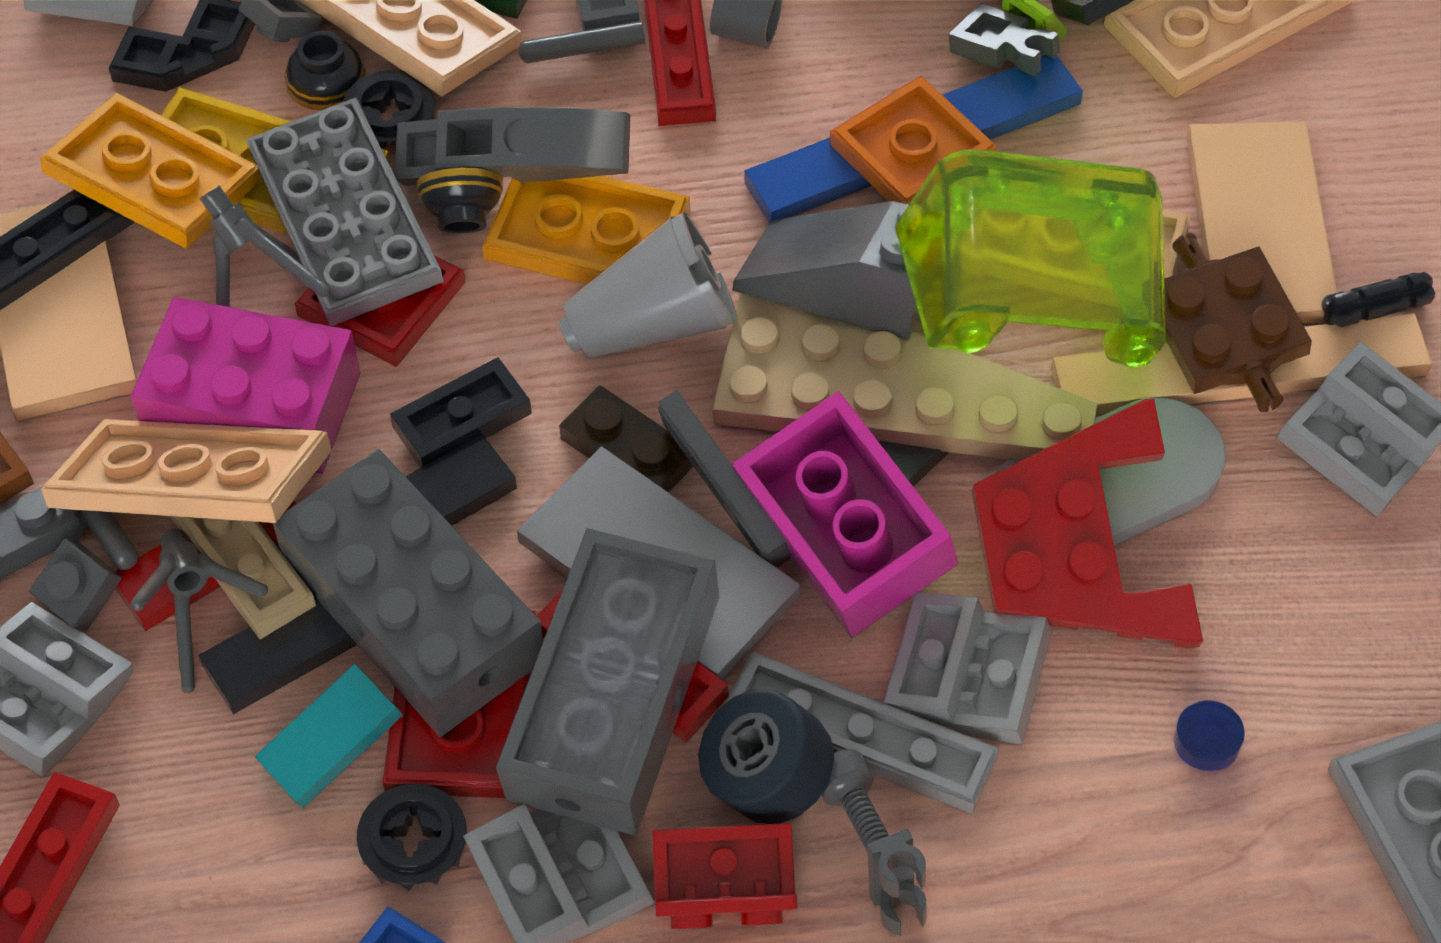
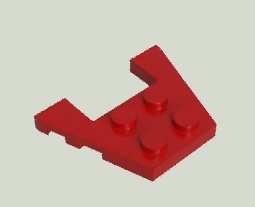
M1154 398L1144 399L973 484L972 496L994 613L1047 617L1049 625L1071 629L1084 627L1114 632L1119 637L1142 640L1144 637L1174 642V646L1184 648L1200 647L1203 637L1192 584L1127 594L1123 592L1099 469L1162 460L1165 450Z

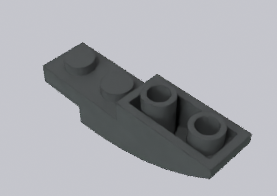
M492 107L437 111V119L397 123L395 178L397 182L405 186L417 185L418 179L425 174L451 168L491 170L502 177H512L521 183L628 174L631 115L621 111L564 107Z

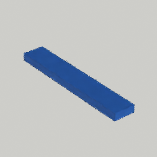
M1044 55L1041 56L1042 70L1036 76L1025 73L1015 66L942 95L989 139H993L1080 105L1083 90L1057 55L1054 58ZM830 138L744 170V183L769 223L771 220L793 217L872 186L830 145Z

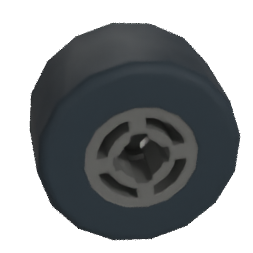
M753 689L734 696L715 712L703 731L698 759L700 776L711 794L756 823L777 824L799 817L817 802L829 783L834 754L831 737L818 718L793 699L777 690Z

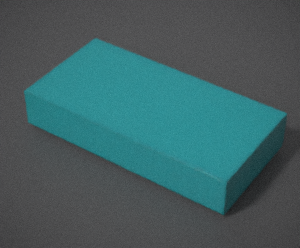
M354 664L254 757L292 799L304 808L401 718L403 714Z

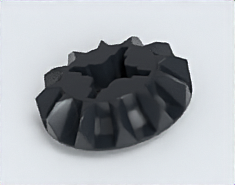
M386 70L369 74L354 83L343 99V102L357 98L381 149H384L389 142L397 141V123L436 118L435 99L432 90L404 71ZM395 99L398 111L392 114L391 119L383 120L381 113H385L387 106L391 105V100Z
M405 784L391 788L377 796L367 806L360 818L357 828V846L363 865H366L382 884L385 881L402 885L408 891L415 884L428 881L437 885L442 874L452 866L459 867L461 853L466 842L463 837L467 834L466 820L458 803L441 789L425 784ZM413 816H417L423 836L431 839L419 841L417 851L413 852V857H408L403 842L395 839V837L406 836L409 826L413 824Z

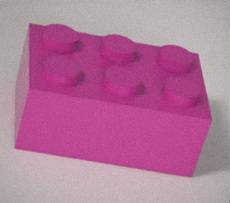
M173 296L131 394V399L139 421L317 430L327 432L332 450L361 372L352 330ZM330 454L315 473H324Z
M839 391L732 463L736 473L786 540L792 559L851 638L958 565L950 533Z

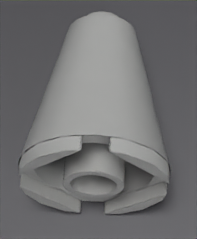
M686 212L676 217H670L564 303L566 316L558 321L562 334L573 352L582 349L589 358H595L724 329L737 320L735 306L721 272L716 273L708 257L712 253L696 224Z

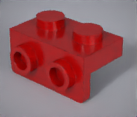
M792 823L652 830L656 917L670 916L671 929L713 927L712 914L736 912L741 914V925L783 923V910L797 909Z

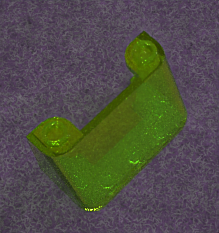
M965 149L941 159L895 225L928 348L958 350L963 353L977 352L986 348L1007 322L1107 331L1102 339L1106 357L1111 362L1128 367L1148 366L1166 342L1163 201L1157 180L1150 171L1123 166Z

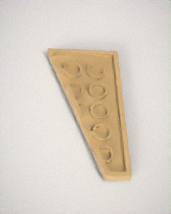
M740 293L736 307L737 320L732 324L712 407L713 424L779 432L839 391L878 441L939 449L943 452L1021 461L1094 425L1097 403L912 331L909 339L906 340L887 331H874Z

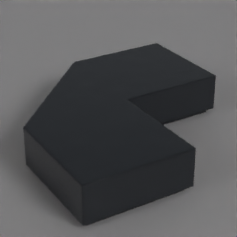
M199 0L183 36L129 26L108 68L112 82L167 92L238 61L255 23L239 11L241 2L231 0Z

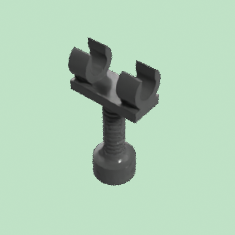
M852 749L833 753L834 762L830 780L821 795L827 804L843 806L867 851L870 898L874 906L880 905L881 921L884 927L889 932L901 936V921L896 912L892 910L900 904H908L914 907L923 927L927 919L926 896L921 890L926 882V861L924 855L918 848L913 846V838L908 828L892 835L888 834L867 795V791L873 783V776L861 753ZM914 872L921 889L914 885Z

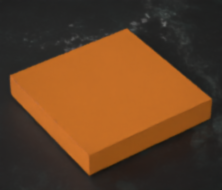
M921 75L830 131V145L889 202L925 205L996 160L997 146Z

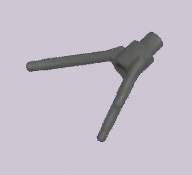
M220 185L199 198L213 217L208 223L217 234L212 239L216 256V305L230 307V253L249 241L321 297H326L329 294V287L300 263L296 252L254 223L239 202L233 205Z
M172 529L161 536L162 551L159 555V567L132 599L131 607L135 611L142 610L164 583H167L168 589L173 593L181 687L183 692L191 693L195 689L189 605L191 595L200 591L210 577L260 597L267 595L268 586L247 575L216 563L205 554H199L197 547L187 541L183 531Z

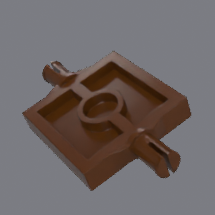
M1188 233L1186 241L1183 235L1173 242L1172 248L1185 270L1179 274L1146 284L1144 299L1192 392L1197 394L1220 385L1244 383L1250 390L1259 411L1268 412L1269 405L1272 410L1276 409L1283 403L1284 398L1277 389L1270 373L1281 364L1310 355L1312 344L1310 336L1260 246L1223 259L1208 260L1195 234Z

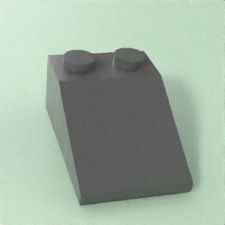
M890 201L771 220L735 277L732 291L874 331H887L899 338L908 340L940 278L951 216L933 212L930 208L921 204H903Z

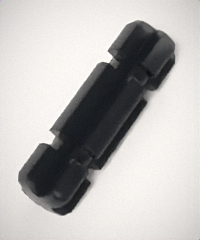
M1414 272L1399 276L1394 280L1387 279L1353 288L1348 292L1342 291L1326 295L1321 303L1324 311V321L1328 325L1335 324L1339 327H1345L1359 323L1363 319L1367 321L1405 311L1409 307L1416 308L1430 304L1436 295L1432 287L1433 278L1426 272Z

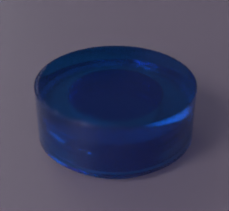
M1212 700L1198 701L1186 707L1180 714L1174 732V745L1179 756L1190 766L1203 771H1218L1230 766L1237 759L1244 741V725L1239 715L1229 706Z

